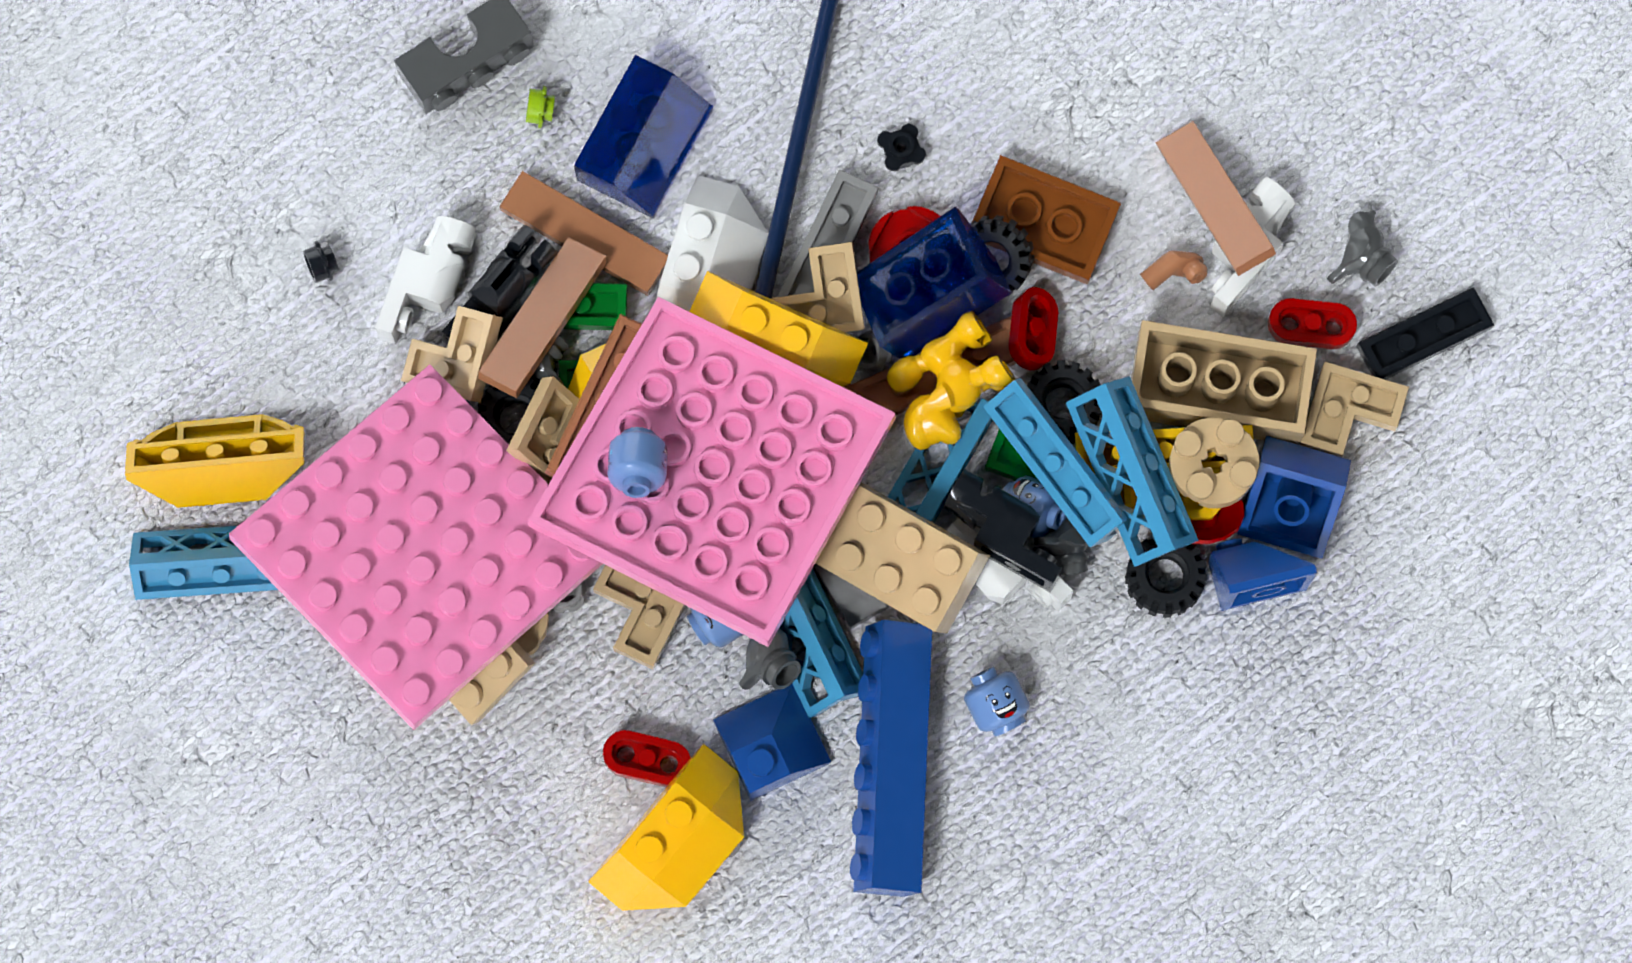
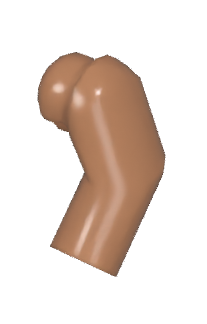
M1171 250L1145 269L1140 276L1154 291L1172 275L1186 277L1192 284L1199 283L1206 278L1208 269L1203 264L1204 260L1200 255L1194 252Z

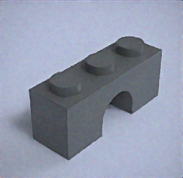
M489 0L467 14L470 29L477 38L475 46L468 53L462 56L446 55L437 48L430 37L394 60L399 76L425 114L434 109L442 111L448 108L457 100V95L467 88L483 86L492 79L494 71L507 63L509 66L515 65L529 55V49L534 47L531 31L509 0Z

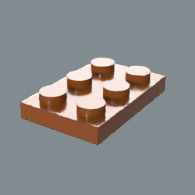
M1000 155L972 222H978L981 217L988 215L989 219H994L996 215L1004 216V222L1009 223L1011 219L1018 222L1015 227L1019 231L1024 228L1028 233L1026 237L1027 242L1032 241L1034 249L1031 255H1034V264L1088 285L1121 203ZM984 243L1007 253L1005 248L998 243Z

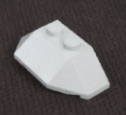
M697 176L683 205L660 280L657 298L660 297L680 308L690 311L707 271L753 290L765 250L768 232L740 187Z

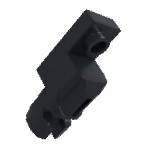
M523 225L508 242L506 248L491 262L486 272L468 292L469 300L463 306L503 317L498 336L514 319L531 294V288L542 277L550 262L557 255L555 248L544 239L531 254L530 266L525 268L522 265V261L537 242L532 236L534 230L527 225ZM455 316L442 330L443 337L448 341Z
M964 469L952 488L944 508L956 515L971 529L974 530L976 526L981 528L974 540L973 546L989 554V559L1051 593L1062 570L1061 567L1056 565L1057 559L1040 548L1034 547L1032 551L1025 548L1038 525L1040 516L1032 506L1002 490L999 486L993 487L992 493L981 496L980 493L984 479Z

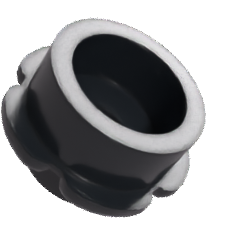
M314 241V247L303 250L307 267L315 283L325 279L330 282L333 280L332 272L339 270L337 261L330 246L321 248L320 243Z

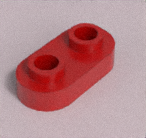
M1031 287L1024 291L1014 300L1008 344L1009 352L1013 360L1020 367L1029 371L1038 370L1047 364L1054 356L1059 316L1058 306L1052 295L1039 287Z
M1287 298L1279 301L1272 308L1268 318V329L1273 338L1280 343L1323 349H1340L1352 340L1357 329V320L1353 311L1341 303ZM1285 318L1294 319L1297 323V328L1294 330L1286 329L1282 325V320ZM1329 322H1334L1339 325L1341 332L1335 335L1330 334L1326 330L1325 325Z
M621 730L613 733L606 740L603 747L605 764L612 773L620 777L667 787L690 760L689 752L680 743L630 730ZM621 749H632L634 751V758L630 762H621L617 757ZM667 758L676 760L678 763L677 769L672 773L664 772L661 769L663 760Z

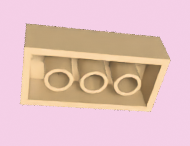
M1142 320L1137 336L1131 380L1150 422L1187 427L1191 423L1205 418L1232 419L1238 421L1241 425H1253L1254 439L1265 440V437L1269 436L1299 445L1305 433L1317 349Z
M860 482L818 557L816 564L937 633H948L990 555Z

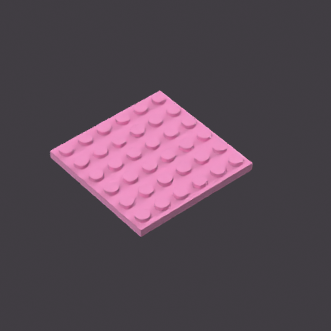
M658 297L528 519L529 527L769 647L893 425L896 413ZM633 427H643L652 430L665 442L668 450L667 476L664 485L642 498H632L625 495L610 483L607 475L608 453L611 441L624 430Z
M430 364L229 533L230 540L413 730L420 726L603 564L529 527L528 519L549 484L529 464L514 458L506 451L509 444Z

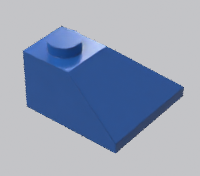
M1232 539L1217 544V551L1211 552L1208 559L1221 611L1306 591L1317 574L1315 564L1255 541L1243 544L1242 539Z
M793 684L784 689L775 690L713 719V723L735 769L738 771L739 778L750 801L831 764L824 745L811 718L808 717Z

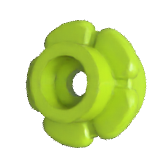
M543 86V90L533 88L529 90L526 123L538 124V128H542L543 120L552 122L555 96L547 95L546 86Z

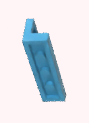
M1130 376L1104 383L1067 401L1066 405L1096 477L1129 518L1118 529L1134 567L1199 541ZM1095 399L1103 415L1100 427L1090 423L1083 407L1084 404ZM1106 442L1116 446L1120 455L1117 468L1106 462L1103 454ZM1123 483L1133 487L1137 501L1134 509L1124 505L1120 495ZM1140 525L1151 529L1158 547L1144 552L1138 538Z
M1022 378L1013 380L986 403L983 408L1088 546L1091 548L1107 542L1117 534L1116 529L1129 518Z
M981 398L979 404L975 403L974 406L967 409V411L972 413V416L965 428L962 429L961 438L954 447L953 444H947L949 456L942 467L928 470L923 455L926 449L919 450L915 448L887 497L894 501L898 499L899 504L906 507L902 494L906 483L925 479L928 492L922 503L907 508L935 523L963 470L966 469L993 422L992 418L983 408L989 401ZM920 462L922 472L912 474ZM937 475L934 482L931 483L930 477Z
M237 526L133 533L129 568L135 600L278 589L230 540L229 533ZM195 544H208L203 549H189ZM143 548H164L159 552L143 553Z
M812 568L789 609L785 622H782L779 627L786 633L789 639V650H792L794 636L802 639L806 648L804 661L797 659L801 665V671L792 684L809 718L820 715L840 701L858 697V685L863 676V671ZM813 676L821 679L828 694L827 697L819 702L816 701L810 688Z

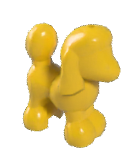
M973 311L961 315L956 325L947 334L928 342L920 354L899 359L888 371V384L896 392H905L912 389L921 380L924 372L932 371L938 378L936 389L931 394L920 395L913 400L905 412V434L909 442L916 449L925 450L939 442L956 444L961 438L962 433L957 418L962 417L967 409L974 406L984 391L993 389L1001 392L1016 379L1008 365L1004 361L1001 362L998 355L989 358L978 367L962 358V353L967 347L973 349L985 347L993 340L983 322Z

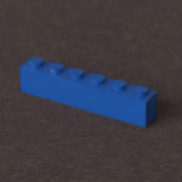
M883 619L865 626V632L860 641V653L864 657V670L858 685V697L862 701V714L856 729V741L860 746V758L854 773V786L858 790L857 809L852 818V831L856 835L855 854L850 862V876L854 880L853 892L905 897L919 894L922 891L932 630L922 624Z

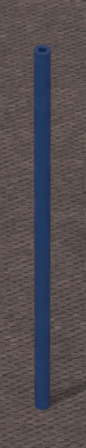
M821 0L755 290L756 293L770 299L774 290L839 0Z

